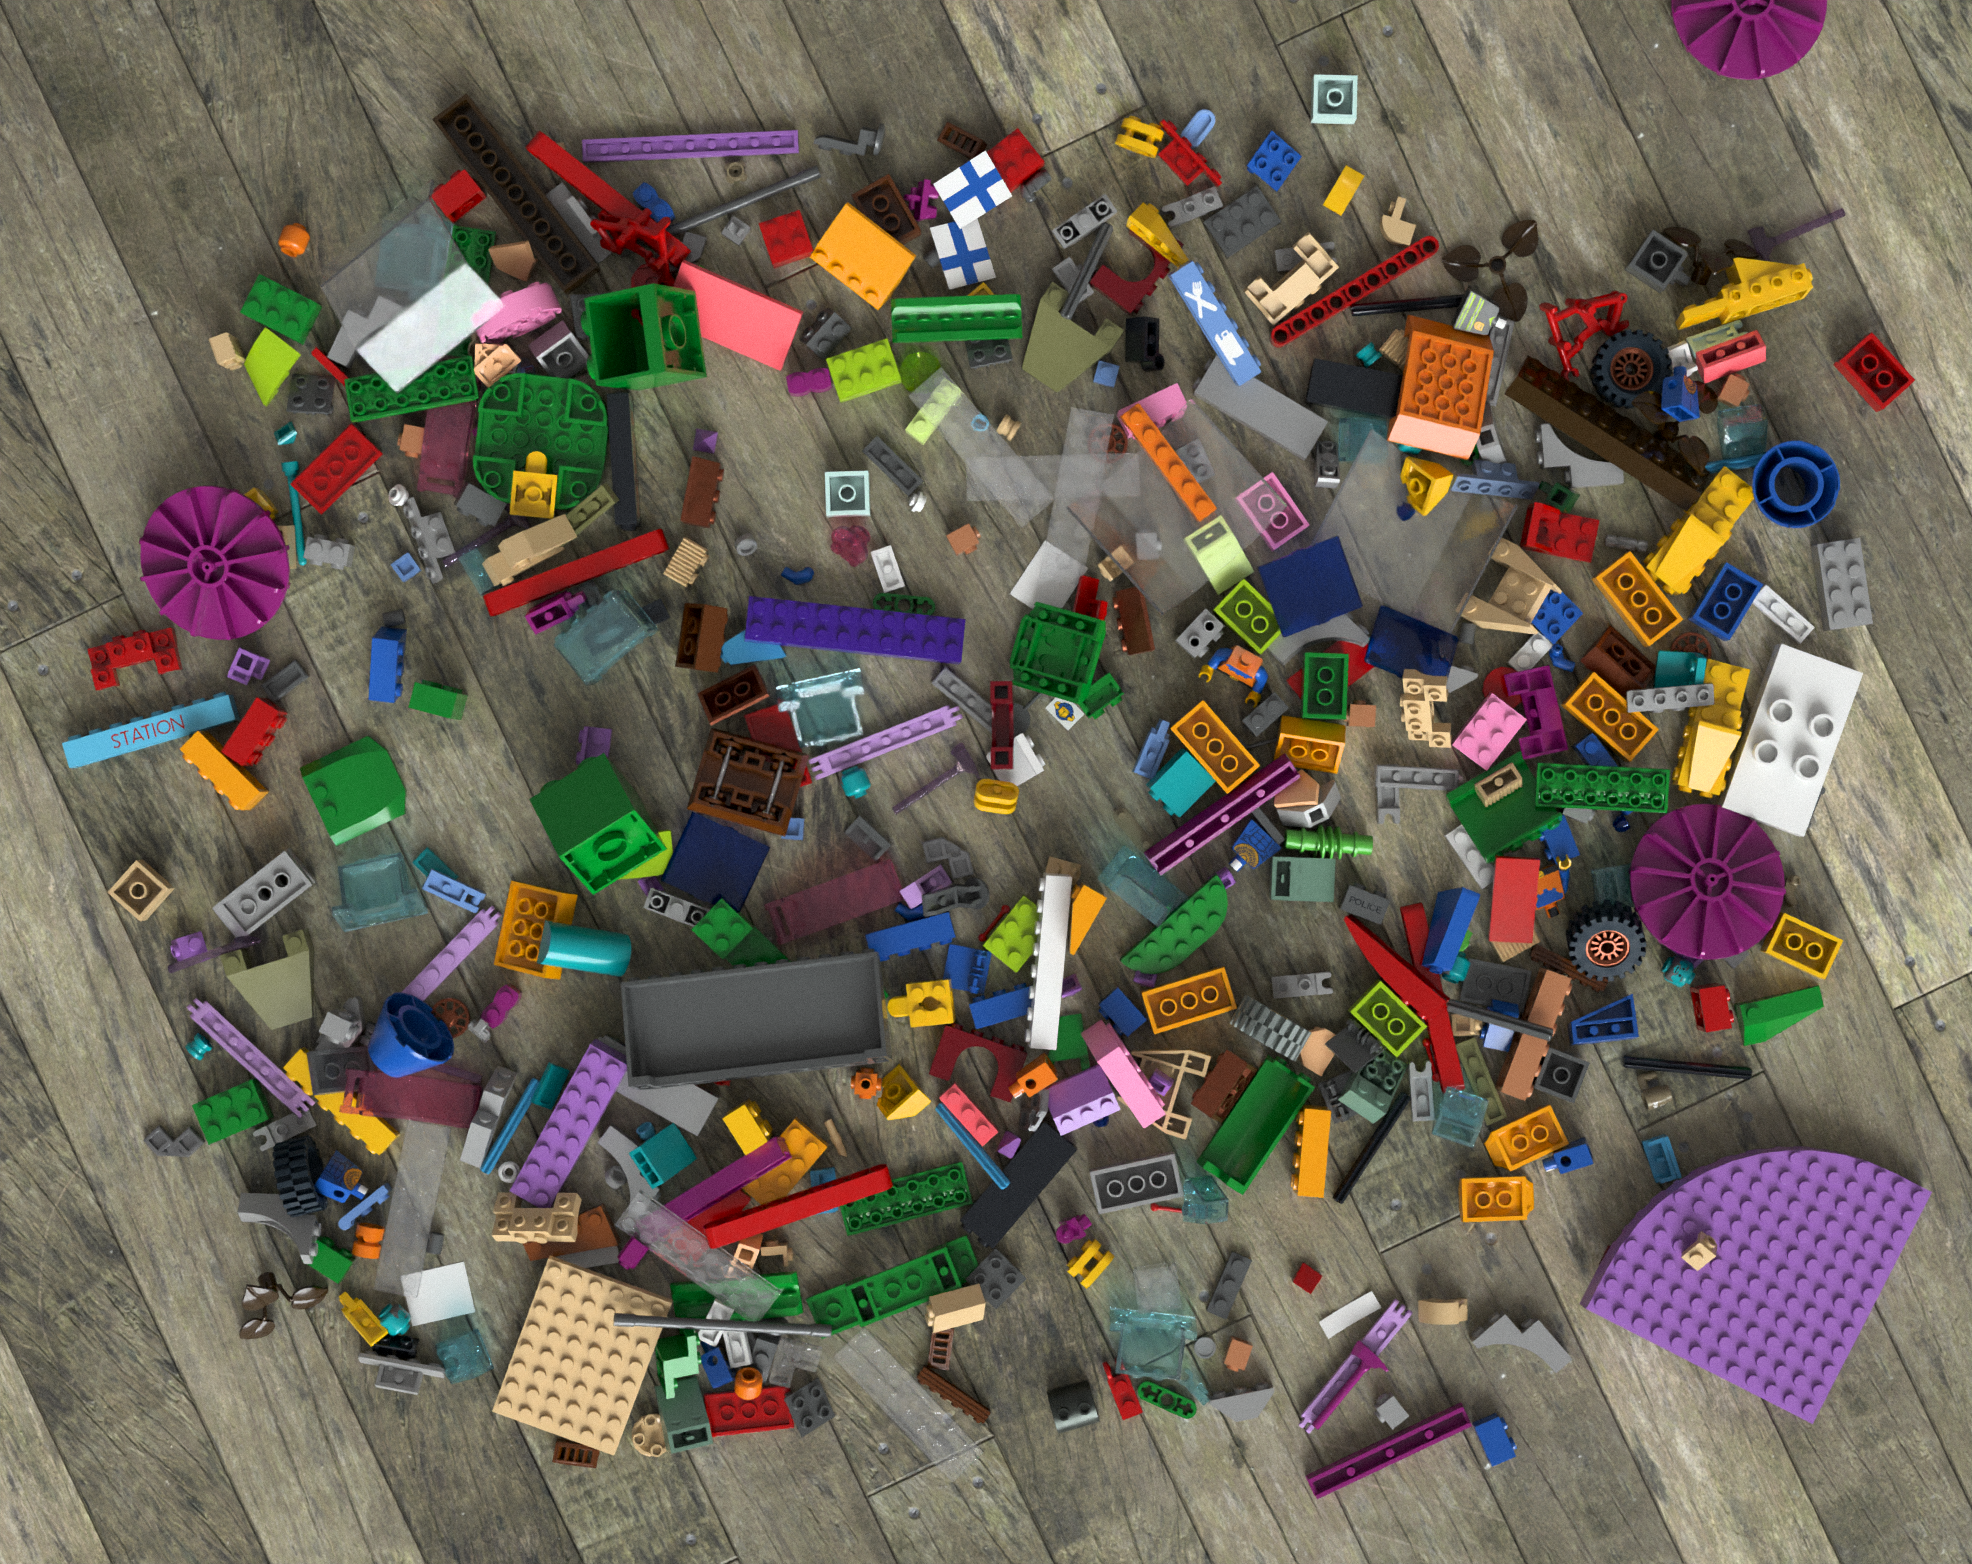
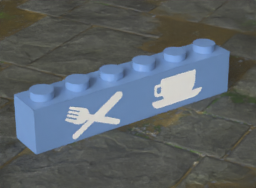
M1189 260L1167 275L1235 385L1241 386L1261 373L1259 369L1261 363L1255 355L1251 356L1247 349L1250 346L1244 336L1240 337L1236 331L1238 326L1233 318L1229 319L1225 314L1227 308L1221 299L1217 300L1214 296L1215 289L1211 282L1204 280L1201 275L1204 271L1200 264Z

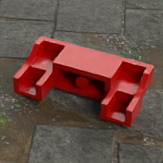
M172 627L151 633H146V630H139L133 632L131 637L125 638V635L112 638V642L87 649L92 665L90 670L96 691L112 686H120L116 669L155 660L158 674L161 675L166 674V672L183 669L178 652L175 629Z

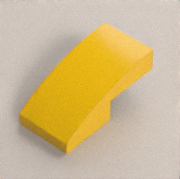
M1346 165L1323 206L1342 216L1364 175Z

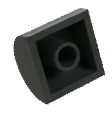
M1088 1379L1047 1391L1058 1434L1100 1422Z

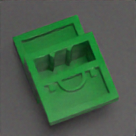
M685 1314V1315L677 1316V1317L687 1318L686 1314ZM679 1328V1335L661 1338L657 1341L655 1346L657 1377L666 1399L675 1397L674 1389L678 1388V1377L699 1373L698 1365L702 1362L700 1352L697 1351V1346L700 1345L699 1335L695 1332V1329Z

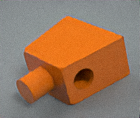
M1044 1052L1016 1073L1017 1082L1008 1088L1015 1098L1024 1092L1028 1097H1031L1058 1080L1057 1069Z

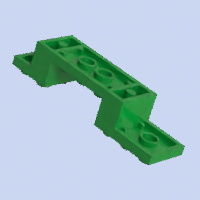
M723 898L691 929L721 959L725 958L732 966L745 964L746 967L755 966L754 963L767 962L770 965L776 964V960L788 959L789 962H792L742 913L736 912Z
M966 1234L928 1249L926 1254L877 1274L869 1277L865 1274L807 1297L806 1301L816 1324L832 1325V1336L859 1324L862 1328L929 1301L930 1296L960 1289L963 1283L968 1282L966 1278L979 1264Z

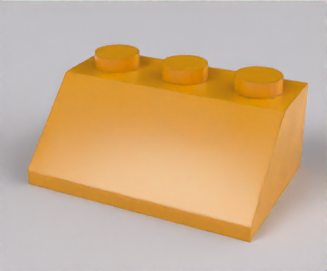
M1282 715L1274 760L1285 753L1294 767L1337 774L1345 745L1346 725Z

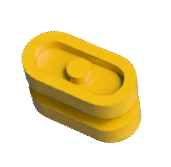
M1131 115L1128 118H1124L1121 128L1126 130L1125 135L1118 134L1115 144L1132 152L1156 158L1158 148L1153 144L1154 141H1162L1164 132L1161 130L1162 127L1155 123H1149V125L1142 123L1140 118ZM1134 134L1146 138V141L1135 139L1133 136Z
M982 779L976 785L973 800L974 806L981 811L1011 814L1016 809L1019 789L1011 782Z
M1088 1239L1081 1247L1083 1252L1078 1257L1073 1256L1067 1263L1069 1267L1067 1272L1073 1277L1079 1273L1083 1277L1080 1283L1086 1289L1098 1278L1115 1257L1109 1250L1102 1254L1099 1251L1102 1244L1096 1239L1093 1241ZM1094 1257L1097 1262L1090 1270L1086 1269L1084 1266Z

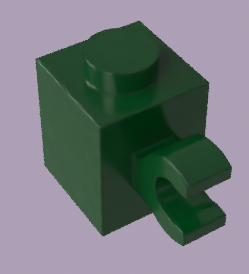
M1542 481L1538 489L1548 494L1545 500L1547 503L1565 513H1570L1580 496L1579 493L1558 482L1552 486L1548 482Z

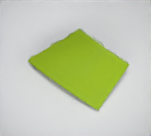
M266 327L249 351L244 366L263 405L267 407L278 393L277 389L290 374L288 371L301 354Z
M671 830L658 831L667 848L665 851L620 879L675 873Z

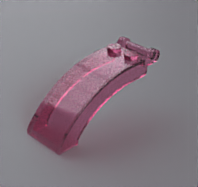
M475 374L479 393L482 381ZM477 400L428 409L417 491H433L450 494L457 498L466 476L470 435ZM427 477L455 481V487L427 482Z
M890 858L764 904L766 911H769L778 936L776 940L778 945L902 901L904 898L900 893L902 888ZM778 906H781L790 931L789 935L785 933L776 908Z
M346 1068L345 1075L347 1076L343 1105H340L339 1112L371 1117L422 1121L457 1128H470L471 1121L479 1108L482 1086L418 1075L395 1078L382 1071ZM356 1077H360L356 1106H351Z

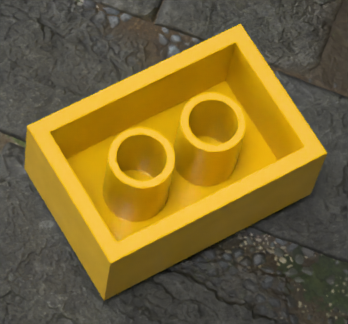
M1780 912L1772 929L1768 932L1760 951L1810 975L1825 980L1843 940L1795 917Z
M750 1098L728 1111L722 1118L745 1155L767 1143L772 1136L771 1132L773 1130L767 1119L763 1120L760 1116L762 1111L757 1102H752Z

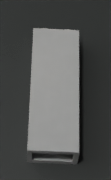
M1216 355L1214 360L1209 358L1203 368L1207 372L1203 378L1198 377L1192 387L1195 389L1193 395L1304 461L1328 421L1254 377L1241 386L1235 385L1219 357Z
M606 1034L604 1038L601 1036L598 1038L599 1041L626 1055L625 1043L609 1034ZM627 1072L616 1090L618 1093L696 1136L700 1134L720 1098L719 1095L699 1084L636 1090L628 1087Z

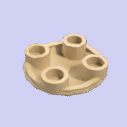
M657 1413L640 1417L632 1429V1442L635 1449L648 1457H659L666 1452L660 1415Z

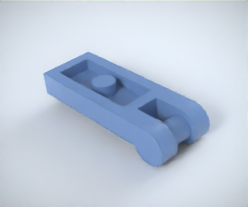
M431 868L422 886L423 890L473 913L478 912L480 908L478 905L486 896L484 891L471 887ZM468 894L473 896L471 902L465 900Z
M385 1183L343 1216L338 1222L339 1227L342 1230H348L355 1224V1219L359 1215L363 1218L373 1210L371 1206L374 1203L378 1202L380 1205L390 1197L388 1192L392 1190L390 1185Z

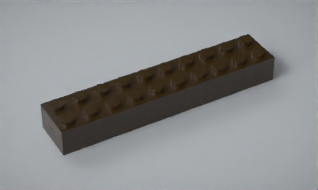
M467 93L432 119L523 240L529 241L533 253L566 296L601 270Z
M1529 355L1525 358L1504 393L1506 396L1685 511L1690 509L1701 495L1710 474L1706 468L1699 474L1681 452L1670 447L1667 442L1656 438L1647 429H1642L1633 423L1630 418L1622 416L1611 406L1597 400L1594 395L1583 391L1574 382H1569L1560 376L1557 371L1543 365L1538 359L1532 358Z

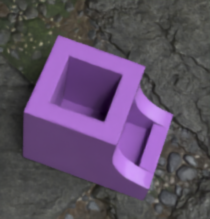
M239 647L227 677L245 685L248 684L251 676L262 680L270 660Z

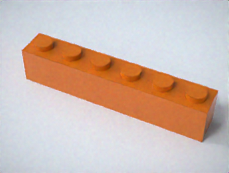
M1139 403L1119 417L1197 522L1202 521L1217 509Z

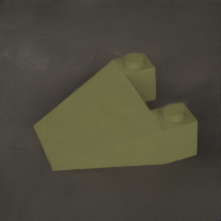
M1052 282L1040 299L1022 370L1058 393L1108 355L1123 335L1124 330L1106 318L1095 336H1093L1073 321L1061 317L1060 311L1069 293Z
M308 929L282 936L288 957L254 968L252 967L247 948L220 955L226 977L271 1030L313 1017L314 946Z

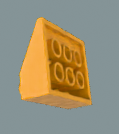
M847 202L817 244L810 258L879 310L891 298L917 255Z
M511 881L494 965L542 978L560 979L561 967L537 963L545 920L572 925L578 895Z
M1082 882L1080 886L1076 884L1071 892L1068 950L1072 955L1076 953L1107 899L1103 894Z

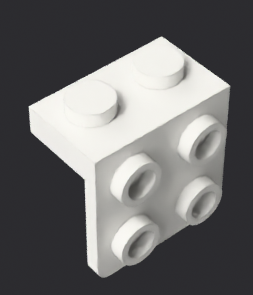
M1021 733L1014 738V770H994L1000 781L1011 782L1018 786L1044 771L1042 766L1046 764L1040 754H1034L1032 747L1035 745L1029 735L1024 736ZM989 752L986 757L991 765V752Z

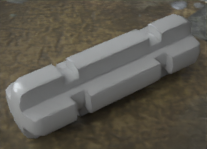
M1607 535L1605 546H1616L1619 549L1636 550L1637 552L1644 553L1647 551L1648 541H1637L1633 538L1621 536L1617 538L1615 535Z

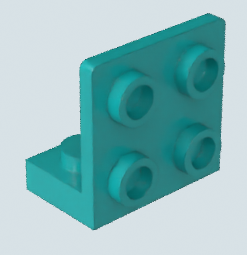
M1659 650L1653 688L1703 684L1707 658L1702 653Z

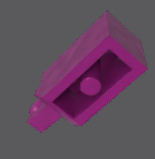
M566 590L529 608L525 618L536 635L572 617L580 609L578 605L585 602L587 596L583 590L573 595Z

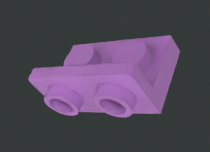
M584 726V730H580L579 743H582L581 752H577L576 764H580L589 757H598L602 753H605L609 758L612 729Z

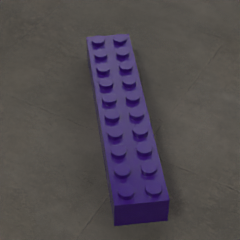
M749 596L744 642L960 664L962 661L966 619Z

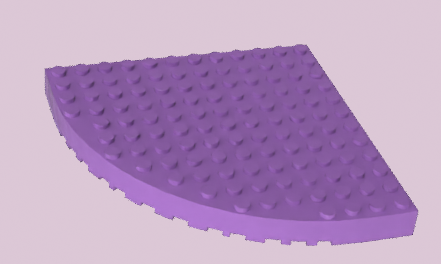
M1778 1146L1768 1149H1754L1738 1155L1726 1156L1707 1166H1701L1684 1178L1674 1181V1184L1654 1196L1649 1204L1635 1214L1636 1216L1623 1228L1617 1240L1613 1241L1579 1304L1585 1309L1813 1424L1932 1192L1862 1158L1828 1149L1810 1148L1807 1146ZM1702 1231L1716 1241L1717 1252L1716 1257L1697 1271L1681 1256L1684 1250L1697 1241L1698 1233Z

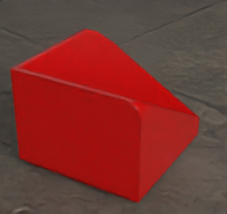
M1303 1262L1291 1280L1311 1294L1321 1280L1322 1275Z

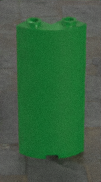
M1267 1055L1196 1161L1203 1169L1219 1178L1223 1183L1241 1195L1245 1193L1315 1088V1086L1309 1083L1311 1078L1302 1072L1297 1075L1286 1067L1287 1062L1279 1056H1276L1274 1059Z

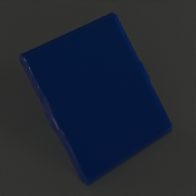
M1334 536L1306 548L1297 549L1289 555L1258 567L1283 637H1288L1315 625L1324 624L1330 621V619L1363 606L1339 536Z
M1380 606L1364 660L1366 663L1397 675V677L1402 679L1404 669H1415L1426 675L1447 676L1448 680L1459 639L1457 636L1431 626L1417 618H1412L1386 606Z
M692 812L661 881L692 894L698 900L707 901L714 905L723 898L736 912H741L771 847L739 833L733 827L723 826Z

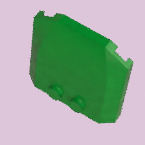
M1036 601L1032 611L1021 619L1009 660L1010 668L1013 670V685L1081 705L1090 690L1106 635V623L1104 620Z
M366 736L300 767L306 787L336 846L406 814L407 789L389 751L370 736Z

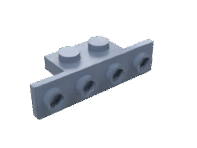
M1474 459L1472 463L1473 475L1457 473L1450 486L1451 491L1533 499L1539 487V482L1518 480L1515 464H1499Z

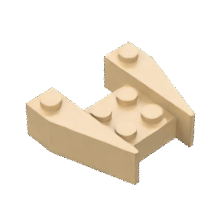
M563 514L503 540L498 545L501 552L488 557L482 565L494 586L499 584L505 586L514 581L513 577L564 551L565 548L564 546L561 547V545L577 538V535L566 515Z
M1499 537L1489 556L1497 564L1508 568L1488 603L1467 593L1456 612L1465 620L1481 628L1537 635L1538 631L1531 625L1532 620L1550 589L1561 594L1562 590L1517 544Z
M1191 1048L1132 1050L1131 1055L1142 1058L1140 1069L1148 1080L1156 1068L1174 1079L1172 1086L1165 1096L1158 1093L1165 1104L1162 1109L1166 1114L1152 1124L1166 1134L1186 1140L1192 1116L1172 1111L1184 1071L1205 1077L1211 1055ZM1119 1094L1118 1100L1121 1101V1102H1122L1123 1104H1125L1126 1106H1128V1105L1126 1104V1102L1124 1101V1099H1123V1098L1121 1097V1095Z

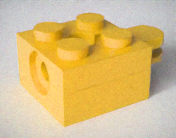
M535 451L527 456L525 472L513 471L510 515L554 518L557 475L546 474L547 458L543 453Z
M951 978L907 983V995L891 998L887 1006L888 1012L894 1017L909 1016L911 1028L949 1024L956 1021Z

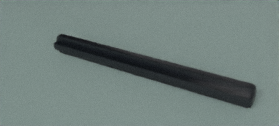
M1464 294L1352 304L1351 314L1352 316L1453 308L1459 306Z
M1632 1056L1623 1057V1067L1748 1080L1752 1077V1069L1748 1067Z
M1400 1092L1333 1195V1199L1336 1202L1344 1203L1411 1100V1097L1405 1092Z

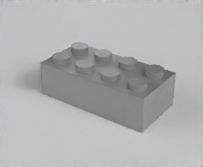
M1860 538L1811 546L1823 631L1873 624Z
M1174 1151L1089 1169L1098 1214L1184 1196Z

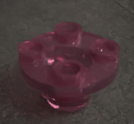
M853 525L850 528L839 526L832 532L831 549L835 554H840L853 567H857L867 559V546L871 537L865 527L860 525Z

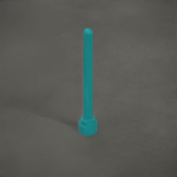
M299 462L281 463L282 472L285 473L288 479L293 525H295L298 563L303 566L307 563V559L304 558L305 542L298 491L290 485L300 470Z

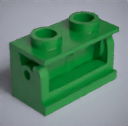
M1109 672L1090 686L1088 696L1081 705H1078L1088 719L1091 717L1097 719L1105 713L1103 708L1109 704L1114 707L1123 700L1121 696L1124 692L1121 691V688Z
M319 1236L316 1240L318 1254L314 1256L313 1264L307 1265L339 1284L356 1259L352 1257L353 1254L346 1248L342 1247L340 1249L335 1246V1242L329 1237Z

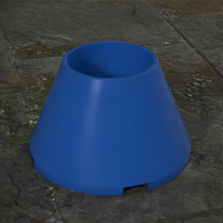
M1787 441L1769 449L1758 461L1752 476V493L1759 510L1770 521L1787 528H1804L1824 519L1834 508L1838 491H1840L1839 472L1833 459L1822 448L1803 441ZM1781 468L1795 470L1800 474L1805 483V495L1798 506L1784 503L1775 491V478Z
M396 992L386 998L368 1044V1052L374 1064L385 1074L395 1078L404 1077L444 1064L454 1053L453 1038L444 1021H438L431 1013L433 1009L413 995Z

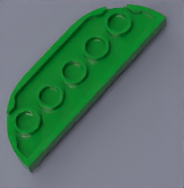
M1215 873L1120 958V961L1134 971L1139 970L1140 973L1144 974L1163 973L1182 963L1219 929L1225 919L1228 898L1220 877Z

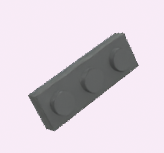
M878 436L862 450L908 497L924 482Z
M1231 1251L1206 1308L1207 1312L1227 1319L1252 1259Z

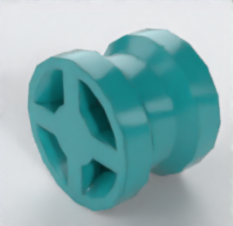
M1373 342L1369 343L1355 355L1357 359H1361L1364 362L1363 366L1365 368L1371 366L1383 355L1381 352L1376 351Z
M197 1033L194 1036V1040L187 1043L185 1048L193 1057L201 1061L204 1058V1054L207 1051H211L213 1046L204 1036Z

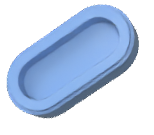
M1207 109L1199 110L1182 131L1180 137L1185 136L1192 144L1191 149L1197 148L1214 127V114Z

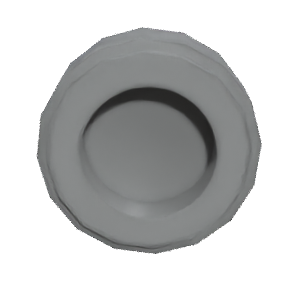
M750 533L741 535L734 543L737 553L742 556H748L757 549V543Z
M612 1166L605 1172L606 1183L613 1189L621 1187L627 1181L626 1175L620 1166Z

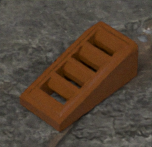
M949 122L946 123L937 139L941 144L970 160L984 152L987 146L984 140ZM953 130V131H955V133L953 134V136H952V138H951V140H950V142H949V141H947V139H948V137H949L951 131ZM959 135H962V137H961L959 143L957 144V146L954 145V144L956 143V141H957ZM967 139H969L970 141H969L967 147L965 148V150L962 149V148L964 147V145H965Z
M954 1328L935 1333L932 1330L927 1368L949 1370ZM936 1333L949 1335V1338L936 1337ZM935 1341L948 1343V1346L935 1345ZM934 1350L947 1351L946 1355L935 1354ZM933 1358L946 1359L945 1363L932 1362Z
M558 1438L552 1462L597 1468L600 1450L575 1441ZM562 1447H566L565 1457L561 1456ZM571 1448H575L573 1458H569ZM580 1449L584 1450L582 1460L578 1459ZM589 1450L593 1451L591 1462L587 1461Z

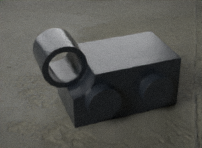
M1143 316L1126 319L1125 362L1140 363L1141 368L1145 372L1162 370L1165 365L1164 357L1159 353V318Z

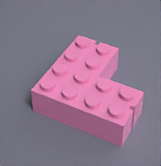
M1101 1019L1080 1033L1096 1061L1143 1128H1146L1166 1114L1162 1109L1165 1105L1110 1023L1105 1025Z

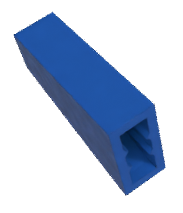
M1464 887L1438 892L1422 966L1429 968L1430 972L1442 974L1444 971L1452 970L1479 901V893Z

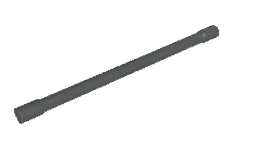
M817 165L794 176L670 225L665 230L675 236L798 185L821 178ZM637 239L636 244L643 248L648 247L640 239ZM626 248L620 256L623 258L636 252Z
M614 1313L613 1326L620 1327L642 1326L810 1335L812 1337H831L832 1333L831 1324L816 1323L795 1324L644 1316L628 1313Z

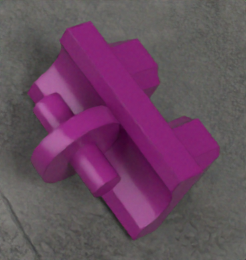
M924 179L919 181L917 188L911 187L910 194L903 196L904 201L909 202L908 208L914 210L913 217L915 221L936 218L937 207L928 205V198L938 199L939 196L935 186L930 184L931 180Z
M1085 1214L1065 1218L1059 1222L1061 1226L1056 1229V1239L1062 1244L1082 1239L1086 1236L1084 1230L1090 1227L1092 1223Z

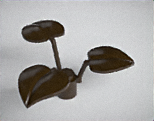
M1523 220L1509 226L1503 233L1501 242L1504 247L1510 250L1502 257H1492L1489 263L1479 264L1481 255L1471 245H1462L1455 248L1442 258V263L1451 276L1463 282L1475 280L1479 274L1478 268L1489 267L1492 274L1500 276L1503 288L1496 290L1492 296V299L1499 304L1498 314L1519 322L1526 312L1528 296L1525 288L1520 283L1515 282L1507 287L1503 275L1506 269L1505 259L1512 252L1518 257H1527L1535 252L1539 240L1537 222L1535 220Z
M1669 227L1661 232L1666 233L1671 240L1679 245L1694 247L1695 255L1692 265L1695 269L1691 280L1698 285H1707L1711 273L1716 275L1720 271L1733 266V260L1726 255L1728 253H1732L1738 258L1746 259L1757 258L1760 255L1750 245L1737 239L1726 240L1724 245L1727 248L1723 253L1708 248L1699 249L1698 243L1701 242V238L1687 228Z
M1694 381L1697 385L1699 409L1704 414L1712 413L1718 405L1715 391L1706 383ZM1646 391L1638 395L1631 404L1638 408L1649 421L1659 424L1654 432V436L1667 443L1670 441L1674 443L1678 440V448L1681 454L1701 474L1710 456L1705 442L1697 436L1690 438L1686 434L1677 436L1679 431L1678 424L1680 422L1677 420L1675 422H1666L1669 414L1661 409V394L1655 391Z
M273 1272L261 1274L258 1277L259 1286L246 1285L242 1306L246 1310H259L263 1308V1316L261 1319L252 1318L245 1322L239 1331L240 1339L262 1338L274 1330V1321L266 1320L267 1306L278 1300V1291L289 1302H292L291 1306L293 1309L303 1310L320 1303L328 1293V1287H301L291 1297L283 1289L282 1284H277Z

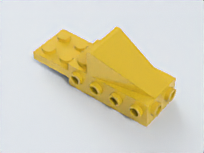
M1734 258L1733 266L1725 270L1729 284L1724 285L1716 297L1706 300L1703 305L1696 306V304H1692L1683 308L1684 311L1679 314L1680 316L1675 322L1677 329H1684L1718 317L1721 324L1724 325L1804 299L1813 288L1811 271L1809 268L1806 269L1805 263L1792 265Z
M1723 466L1688 511L1683 510L1685 514L1681 519L1677 518L1670 526L1672 530L1667 536L1664 535L1656 544L1658 548L1655 552H1650L1643 562L1645 564L1643 568L1652 580L1662 585V589L1671 596L1679 595L1681 592L1685 594L1692 586V583H1690L1694 576L1698 577L1704 571L1705 566L1703 564L1708 558L1712 560L1718 553V549L1732 535L1730 530L1733 528L1734 523L1754 499L1752 487L1727 467Z
M1711 659L1706 660L1704 683H1712L1714 685V705L1689 708L1688 716L1690 718L1688 725L1685 726L1683 731V745L1678 750V764L1672 773V785L1679 786L1678 790L1691 793L1692 790L1699 791V796L1711 799L1713 795H1720V792L1724 791L1726 786L1725 773L1729 771L1732 759L1729 757L1742 732L1736 730L1740 729L1743 717H1740V708L1750 669Z

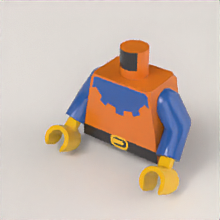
M1235 645L1231 648L1218 649L1208 661V665L1202 666L1199 678L1202 674L1208 675L1206 682H1209L1214 669L1252 689L1253 691L1249 693L1245 703L1247 704L1249 699H1252L1255 702L1253 707H1256L1261 699L1260 693H1262L1267 682L1268 673L1262 666V658Z
M1567 854L1564 861H1561L1559 856H1557V864H1551L1539 869L1535 910L1544 907L1548 918L1560 914L1556 902L1564 899V894L1568 890L1571 860Z

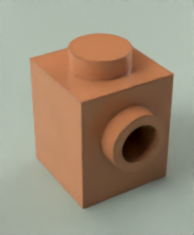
M1729 374L1725 377L1717 393L1718 402L1732 409L1737 408L1740 402H1744L1748 397L1750 391L1747 389L1750 383L1746 382V378L1740 374Z
M404 424L403 433H400L398 437L399 450L405 452L407 457L418 458V455L425 456L429 430Z
M969 523L946 535L956 556L963 552L968 555L977 550L976 545L979 544L978 539L981 537L975 526L971 528Z
M1353 700V704H1348L1346 719L1343 721L1347 722V726L1375 727L1376 705H1366V701Z
M1231 1335L1222 1359L1224 1364H1227L1226 1368L1237 1372L1239 1369L1245 1370L1253 1347L1252 1343Z

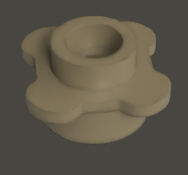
M743 161L725 164L724 169L727 171L726 180L728 183L733 184L735 181L745 182L747 180V174H745L744 170L746 165Z

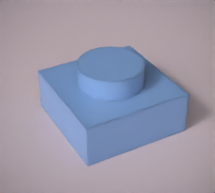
M1099 360L1093 382L1114 388L1120 366Z
M409 552L390 564L404 583L422 571Z
M791 818L786 836H781V839L803 840L805 819Z

